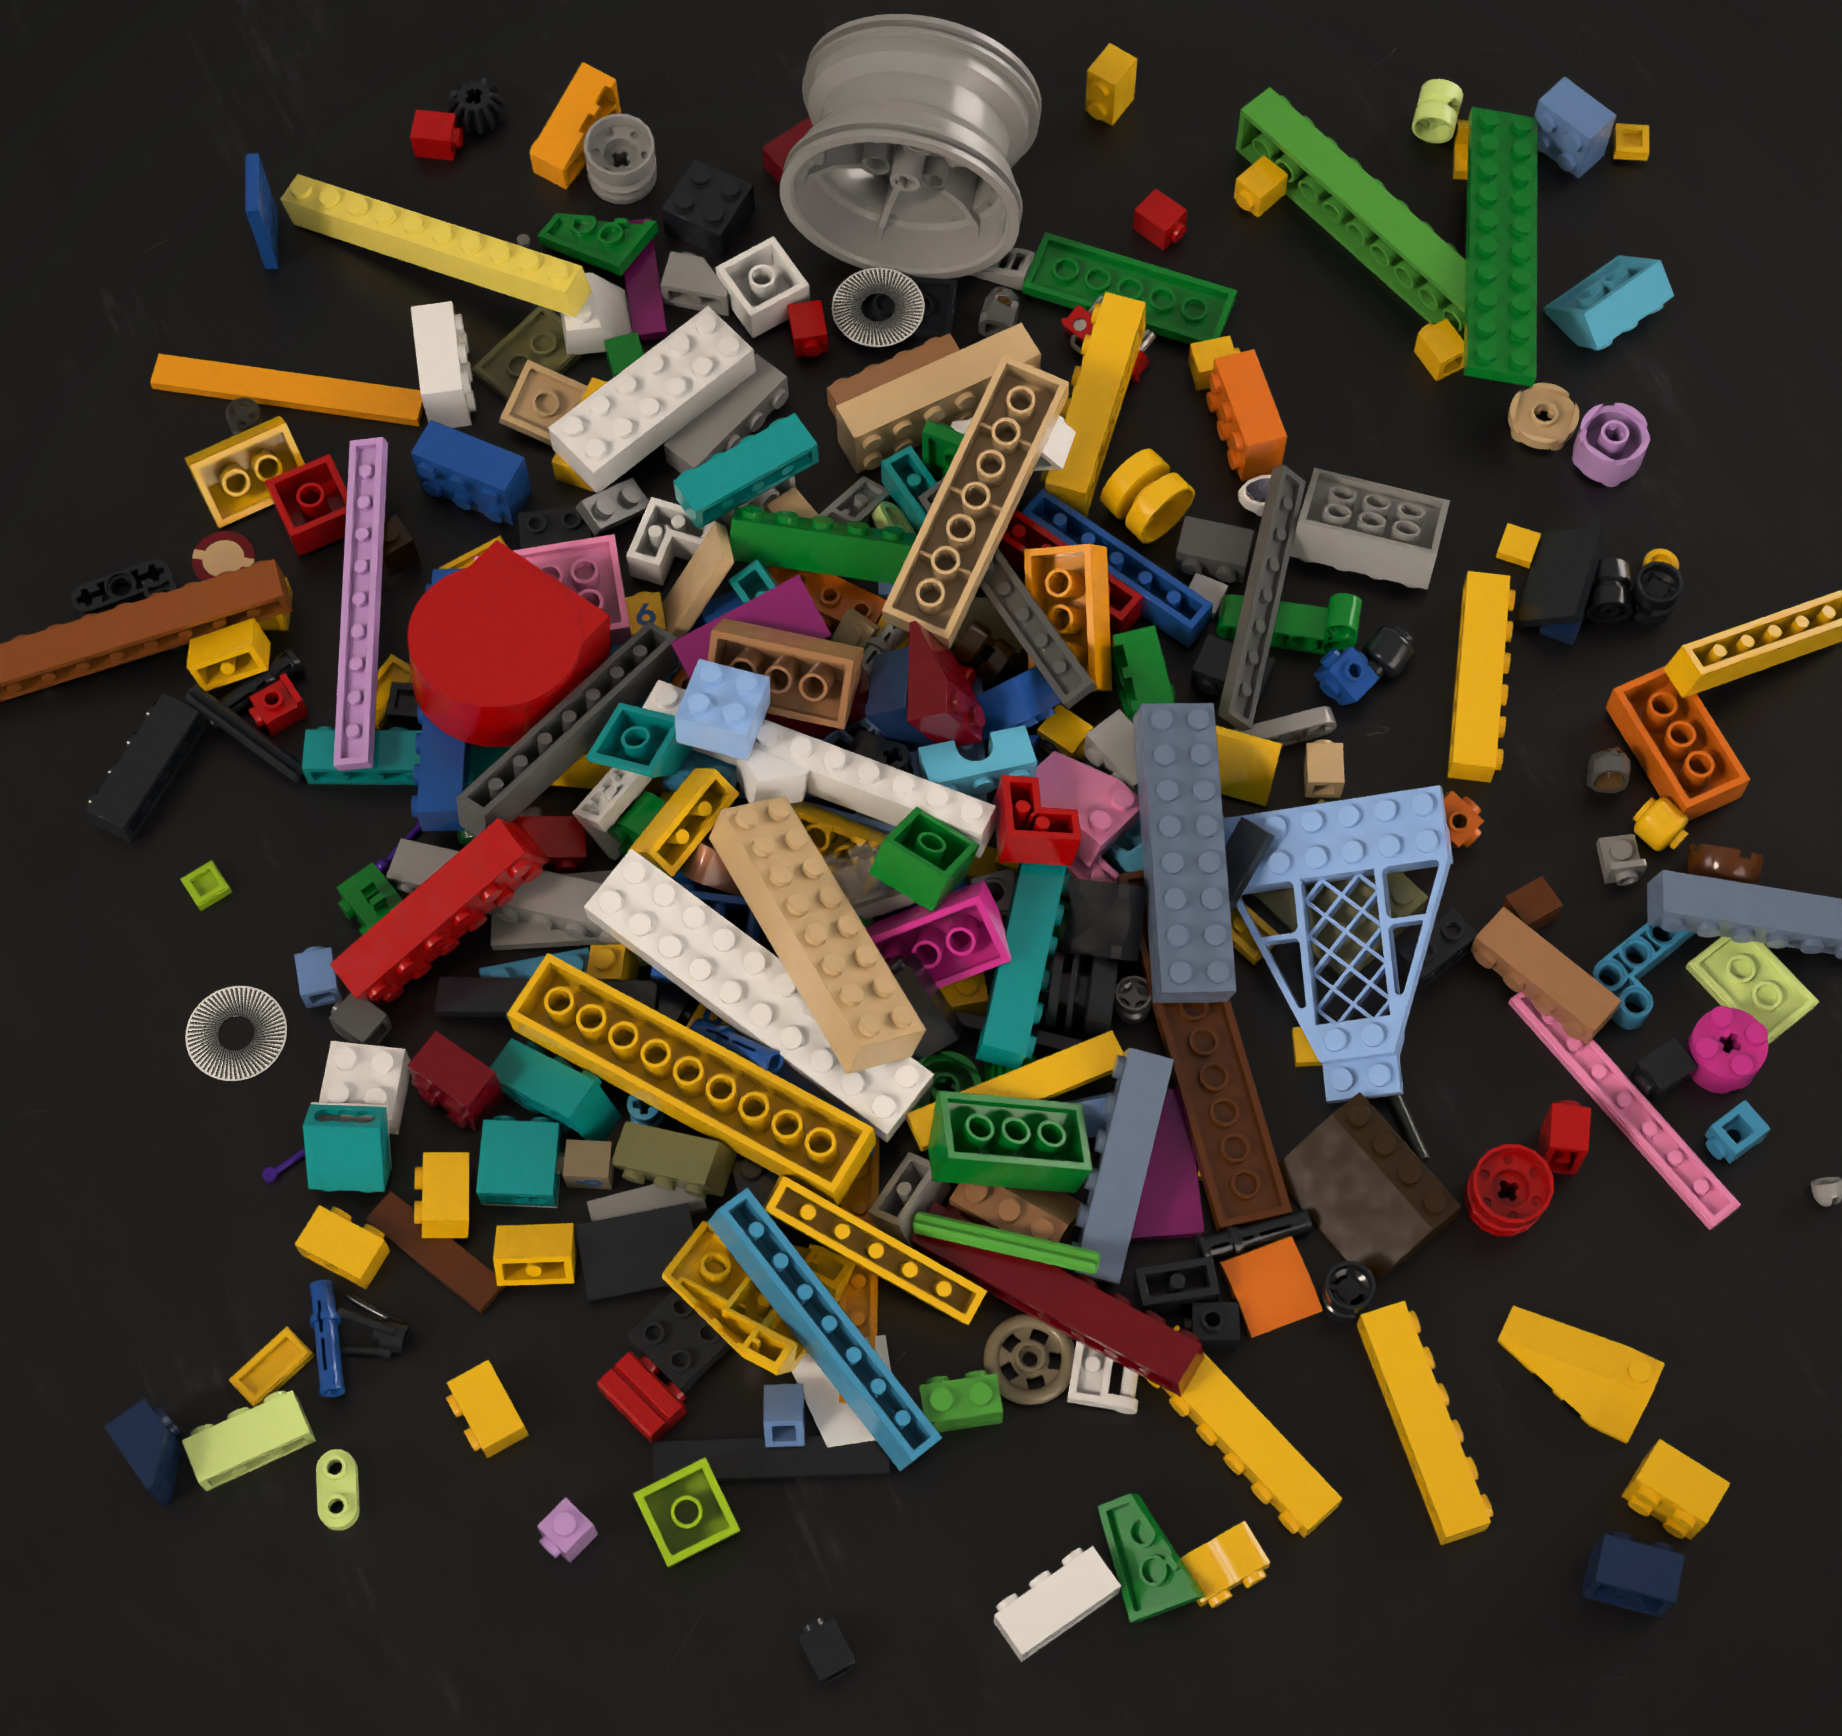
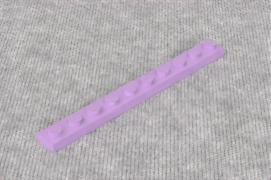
M384 437L352 440L349 446L333 766L338 771L373 768L388 457V442Z

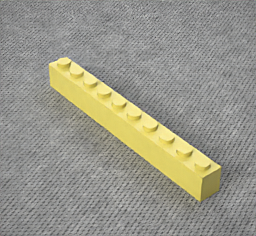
M296 175L280 199L293 225L575 318L592 292L581 265L303 175Z

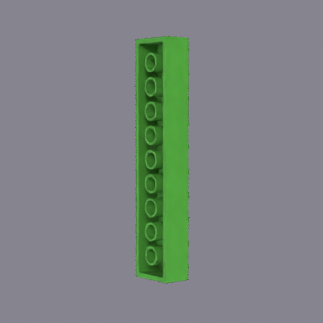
M1269 87L1244 106L1240 111L1236 150L1251 164H1254L1265 155L1288 174L1285 194L1425 320L1436 324L1447 318L1464 340L1466 260L1459 255L1457 249L1452 244L1442 240L1427 222L1421 221L1416 217L1405 202L1397 200L1390 194L1380 180L1372 178L1364 171L1356 159L1349 157L1338 148L1337 143L1331 137H1326L1320 132L1307 116H1302L1295 110L1286 97L1277 94Z

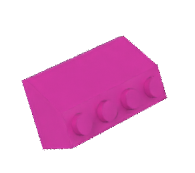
M985 880L951 892L933 912L918 905L874 922L865 928L886 963L898 955H902L905 958L916 953L938 988L1011 961L1000 911Z

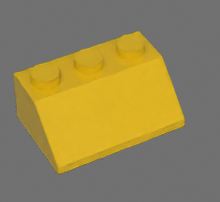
M281 416L184 458L218 528L272 505L273 502L265 481L305 464L291 432Z

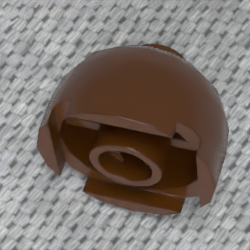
M1690 844L1687 870L1689 874L1756 885L1762 872L1764 856L1753 852L1751 857L1742 856L1740 849L1708 844H1699L1698 847L1695 844Z

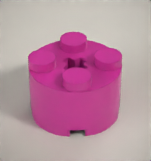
M1717 1006L1712 1011L1706 1013L1697 1022L1684 1046L1686 1052L1698 1065L1697 1070L1692 1076L1694 1082L1710 1092L1719 1094L1729 1093V1091L1742 1089L1749 1085L1765 1062L1768 1054V1031L1766 1027L1747 1012L1736 1008Z

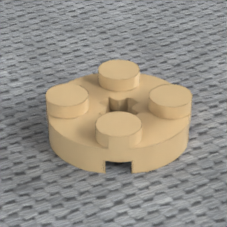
M1551 383L1533 384L1530 389H1526L1523 392L1520 390L1511 402L1508 412L1511 436L1515 441L1522 442L1532 448L1559 450L1564 447L1565 442L1571 439L1575 433L1579 421V408L1577 404L1574 406L1573 401L1568 398L1569 393L1562 387ZM1541 411L1548 412L1547 417L1552 420L1541 421L1535 415H1539Z

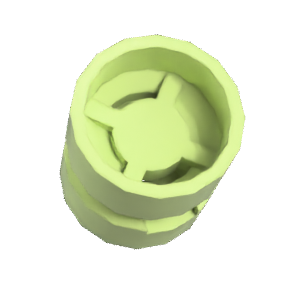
M1432 79L1426 81L1420 91L1418 107L1416 108L1411 127L1413 133L1418 138L1430 143L1449 141L1454 135L1458 119L1457 115L1459 114L1463 99L1462 89L1449 80Z

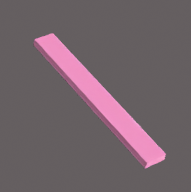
M1518 992L1510 998L1508 1004L1709 1230L1713 1229L1740 1207L1741 1204L1594 1039L1587 1045L1580 1039H1573L1563 1030L1562 1024L1552 1016H1545L1534 1007L1532 1000L1522 992Z

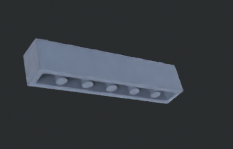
M1662 870L1647 883L1648 925L1660 926L1664 931L1668 932L1682 930L1697 932L1698 936L1706 938L1715 936L1729 937L1737 943L1752 941L1766 943L1767 947L1775 949L1785 947L1798 948L1806 954L1821 952L1835 954L1836 958L1842 959V899L1668 870Z
M1133 1048L1125 1050L1123 1056L1117 1055L1112 1071V1077L1117 1078L1114 1093L1108 1092L1103 1107V1114L1108 1115L1105 1130H1098L1094 1143V1151L1099 1152L1096 1167H1092V1172L1086 1178L1084 1188L1089 1189L1090 1192L1087 1204L1081 1203L1077 1212L1075 1226L1081 1227L1077 1242L1071 1241L1070 1243L1072 1246L1099 1252L1101 1258L1100 1265L1096 1274L1070 1269L1069 1274L1076 1276L1084 1275L1091 1280L1110 1285L1120 1284L1174 1059Z

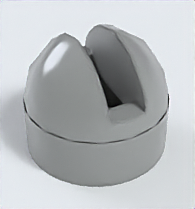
M1824 1177L1811 1181L1812 1194L1820 1205L1829 1207L1831 1204L1837 1205L1842 1200V1178Z

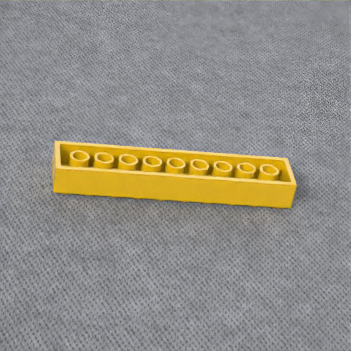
M549 953L546 954L507 1013V1017L515 1032L577 1066L590 1071L599 1078L707 1137L720 1141L731 1150L773 1173L789 1178L836 1206L840 1204L876 1145L874 1128L775 1074L764 1070L760 1066Z

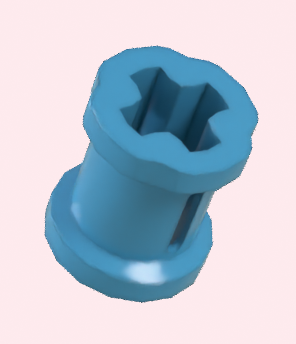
M632 1095L628 1097L627 1108L632 1123L657 1128L663 1122L664 1113ZM643 1106H650L648 1114H641Z

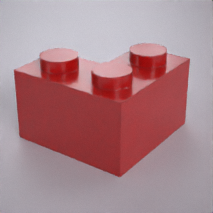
M1002 775L993 800V805L996 806L995 829L998 861L1072 866L1081 842L1078 809L1041 807L1038 777Z

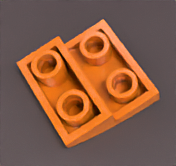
M1287 1236L1219 1262L1231 1298L1239 1302V1312L1248 1337H1256L1323 1311L1310 1275L1292 1236Z

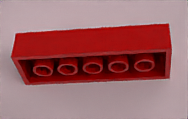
M497 818L333 960L330 965L355 999L383 1004L385 1002L390 1003L404 992L403 986L411 979H418L425 975L432 967L430 963L440 954L446 955L453 951L459 945L458 939L468 930L471 932L482 926L487 920L486 915L496 906L502 907L511 901L515 896L514 891L524 882L530 883L540 876L543 872L542 866L549 859L523 826Z

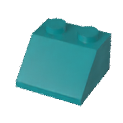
M619 702L586 757L590 762L655 778L677 774L693 747L676 742L675 716Z

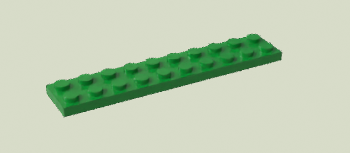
M1472 107L1468 116L1464 376L1532 387L1536 380L1538 122L1535 117Z

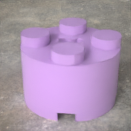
M1614 403V406H1603V404L1591 408L1582 419L1573 446L1572 461L1574 465L1590 479L1603 483L1608 487L1618 486L1621 482L1631 478L1639 470L1650 442V434L1645 417L1638 410L1624 403Z

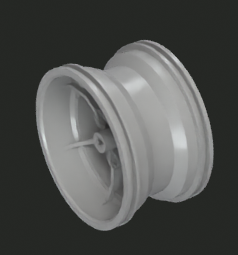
M884 14L863 17L840 25L823 36L813 47L808 57L802 84L803 100L813 127L790 150L786 157L780 182L781 203L792 224L803 236L826 253L862 269L888 268L901 272L906 276L949 279L974 274L1002 260L1015 245L1023 212L1021 194L1015 183L1011 168L1034 143L1042 110L1040 90L1029 69L1010 50L985 34L955 22L923 15Z

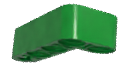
M1348 593L1335 594L1331 596L1328 608L1280 601L1270 646L1319 654H1327L1334 648L1338 650L1351 646L1355 648L1362 606L1361 599ZM1231 594L1221 598L1216 626V634L1219 637L1234 641L1244 599L1243 595Z

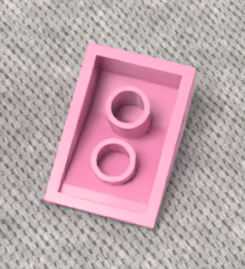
M1057 751L1051 753L1036 767L1035 777H1038L1041 807L1078 809L1081 842L1076 856L1089 868L1135 825L1140 816L1138 795L1121 780Z

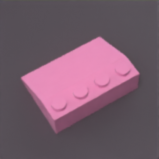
M615 534L513 550L610 615V650L612 644L624 645L631 638Z

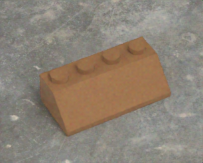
M723 618L711 630L708 661L770 677L771 703L767 713L844 730L860 681L864 648Z

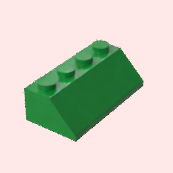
M939 1091L937 1093L928 1144L932 1181L1076 1193L1092 1172L1082 1104Z

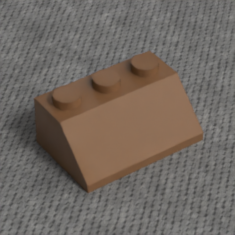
M958 1184L949 1199V1205L961 1210L967 1216L966 1219L975 1224L984 1222L993 1228L1063 1244L1075 1227L1077 1212L1082 1203L1065 1192Z

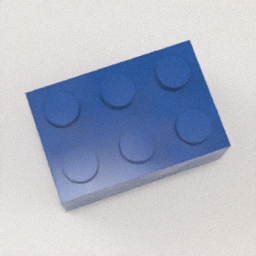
M429 421L411 452L423 491L436 498L442 496L452 500L462 509L479 511L494 522L501 523L503 521L514 525L518 518V513H521L532 494L524 457L436 421Z

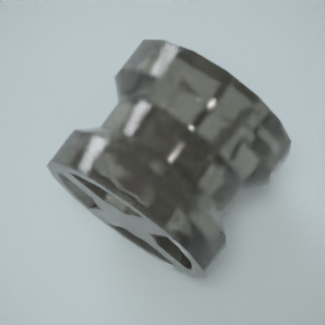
M238 398L232 401L225 411V417L233 436L264 423L260 409L252 399Z

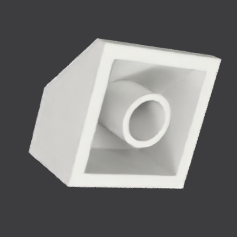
M592 272L585 273L592 290L591 294L576 318L560 313L567 355L606 352L604 340L633 333L626 291Z

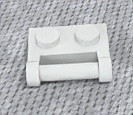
M1076 1341L1067 1402L1112 1409L1124 1414H1136L1139 1401L1135 1399L1139 1374L1124 1367L1120 1395L1109 1394L1113 1360Z

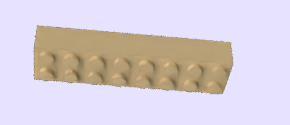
M1002 354L882 609L885 622L909 632V622L917 621L947 648H951L1069 396L1068 381Z
M786 796L721 809L709 839L846 1074L912 1057L926 1028Z

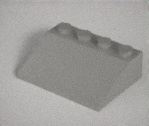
M1314 468L1298 519L1290 556L1299 558L1307 563L1316 562L1332 566L1340 571H1353L1368 575L1373 579H1385L1402 583L1409 588L1428 590L1450 500Z

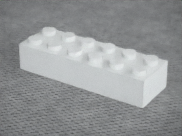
M707 306L548 427L552 448L596 493H599L755 373L754 349Z

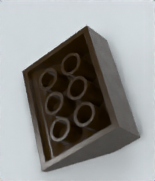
M1361 1092L1332 1113L1278 1163L1287 1195L1300 1210H1307L1311 1223L1344 1261L1362 1263L1371 1271L1375 1278V1284L1453 1223L1462 1207Z

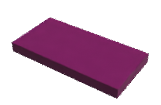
M797 575L671 642V645L689 679H691L698 660L708 661L711 630L723 618L825 640H832L833 637L801 578Z
M1167 1089L1130 1242L1194 1237L1197 1233H1202L1203 1235L1205 1233L1196 1157L1176 1089Z

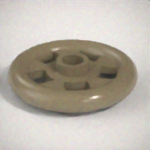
M1028 1314L1016 1315L998 1325L989 1336L984 1349V1369L988 1371V1375L997 1373L1000 1394L1006 1399L1023 1405L1046 1403L1058 1397L1070 1384L1075 1346L1071 1337ZM1033 1329L1049 1335L1045 1345L1036 1340H1030ZM1013 1334L1021 1342L1013 1348L1012 1353H1009L1002 1345ZM1049 1353L1061 1354L1059 1370L1048 1368ZM1026 1355H1033L1037 1358V1363L1033 1366H1027L1023 1363L1022 1359ZM1007 1363H1011L1013 1370L1018 1375L1010 1381L1005 1378L1001 1371V1367ZM1043 1376L1044 1387L1038 1389L1028 1388L1027 1379Z

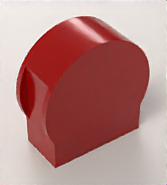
M496 540L469 567L453 572L436 582L416 604L408 626L411 678L416 700L426 717L436 727L451 737L479 746H513L610 656V615Z

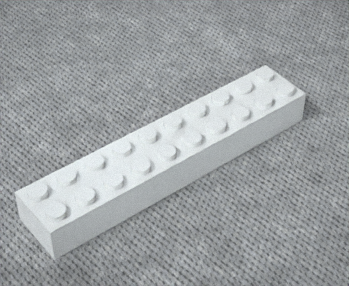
M633 849L629 850L585 904L584 909L588 919L745 1037L769 1048L779 1050V1054L784 1058L783 1065L846 1113L873 1127L875 1134L886 1143L904 1122L906 1114L914 1109L933 1084L934 1074L912 1057L846 1074L780 959Z

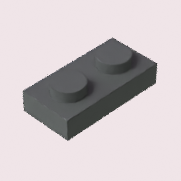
M632 477L581 500L575 508L596 536L644 514L649 500Z

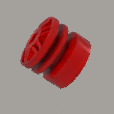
M1504 1144L1490 1149L1478 1161L1464 1187V1205L1470 1219L1481 1230L1495 1236L1512 1237L1526 1232L1549 1206L1554 1193L1552 1172L1548 1163L1536 1151L1523 1145ZM1500 1191H1510L1513 1196L1511 1199L1508 1197L1501 1199L1498 1194Z

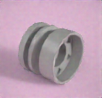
M611 114L600 118L590 126L584 137V154L587 163L588 180L592 190L601 199L613 204H630L643 199L651 192L657 181L655 144L650 128L642 120L629 114Z

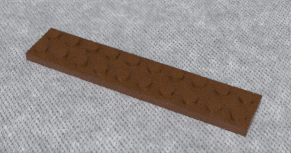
M1144 870L1119 874L1116 882L1145 887ZM1145 900L1138 958L1147 983L1148 993L1150 992L1151 1004L1167 1058L1174 1059L1171 1073L1216 1230L1218 1232L1232 1225L1240 1227L1291 1214V1205L1230 999L1227 1002L1153 1004Z

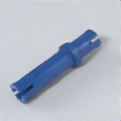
M699 1018L690 1027L694 1032L773 1074L777 1073L783 1065L784 1058L779 1054V1050L769 1048L754 1040L738 1035L733 1028L727 1025L717 1026L703 1018Z
M318 1280L312 1282L309 1288L313 1314L310 1316V1326L315 1331L320 1384L319 1394L322 1397H337L345 1393L338 1333L341 1316L336 1312L335 1283L331 1280Z

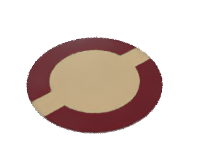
M232 531L215 532L205 537L196 546L192 556V567L200 580H208L217 577L218 574L225 571H237L250 567L255 560L254 549L250 541L239 533Z

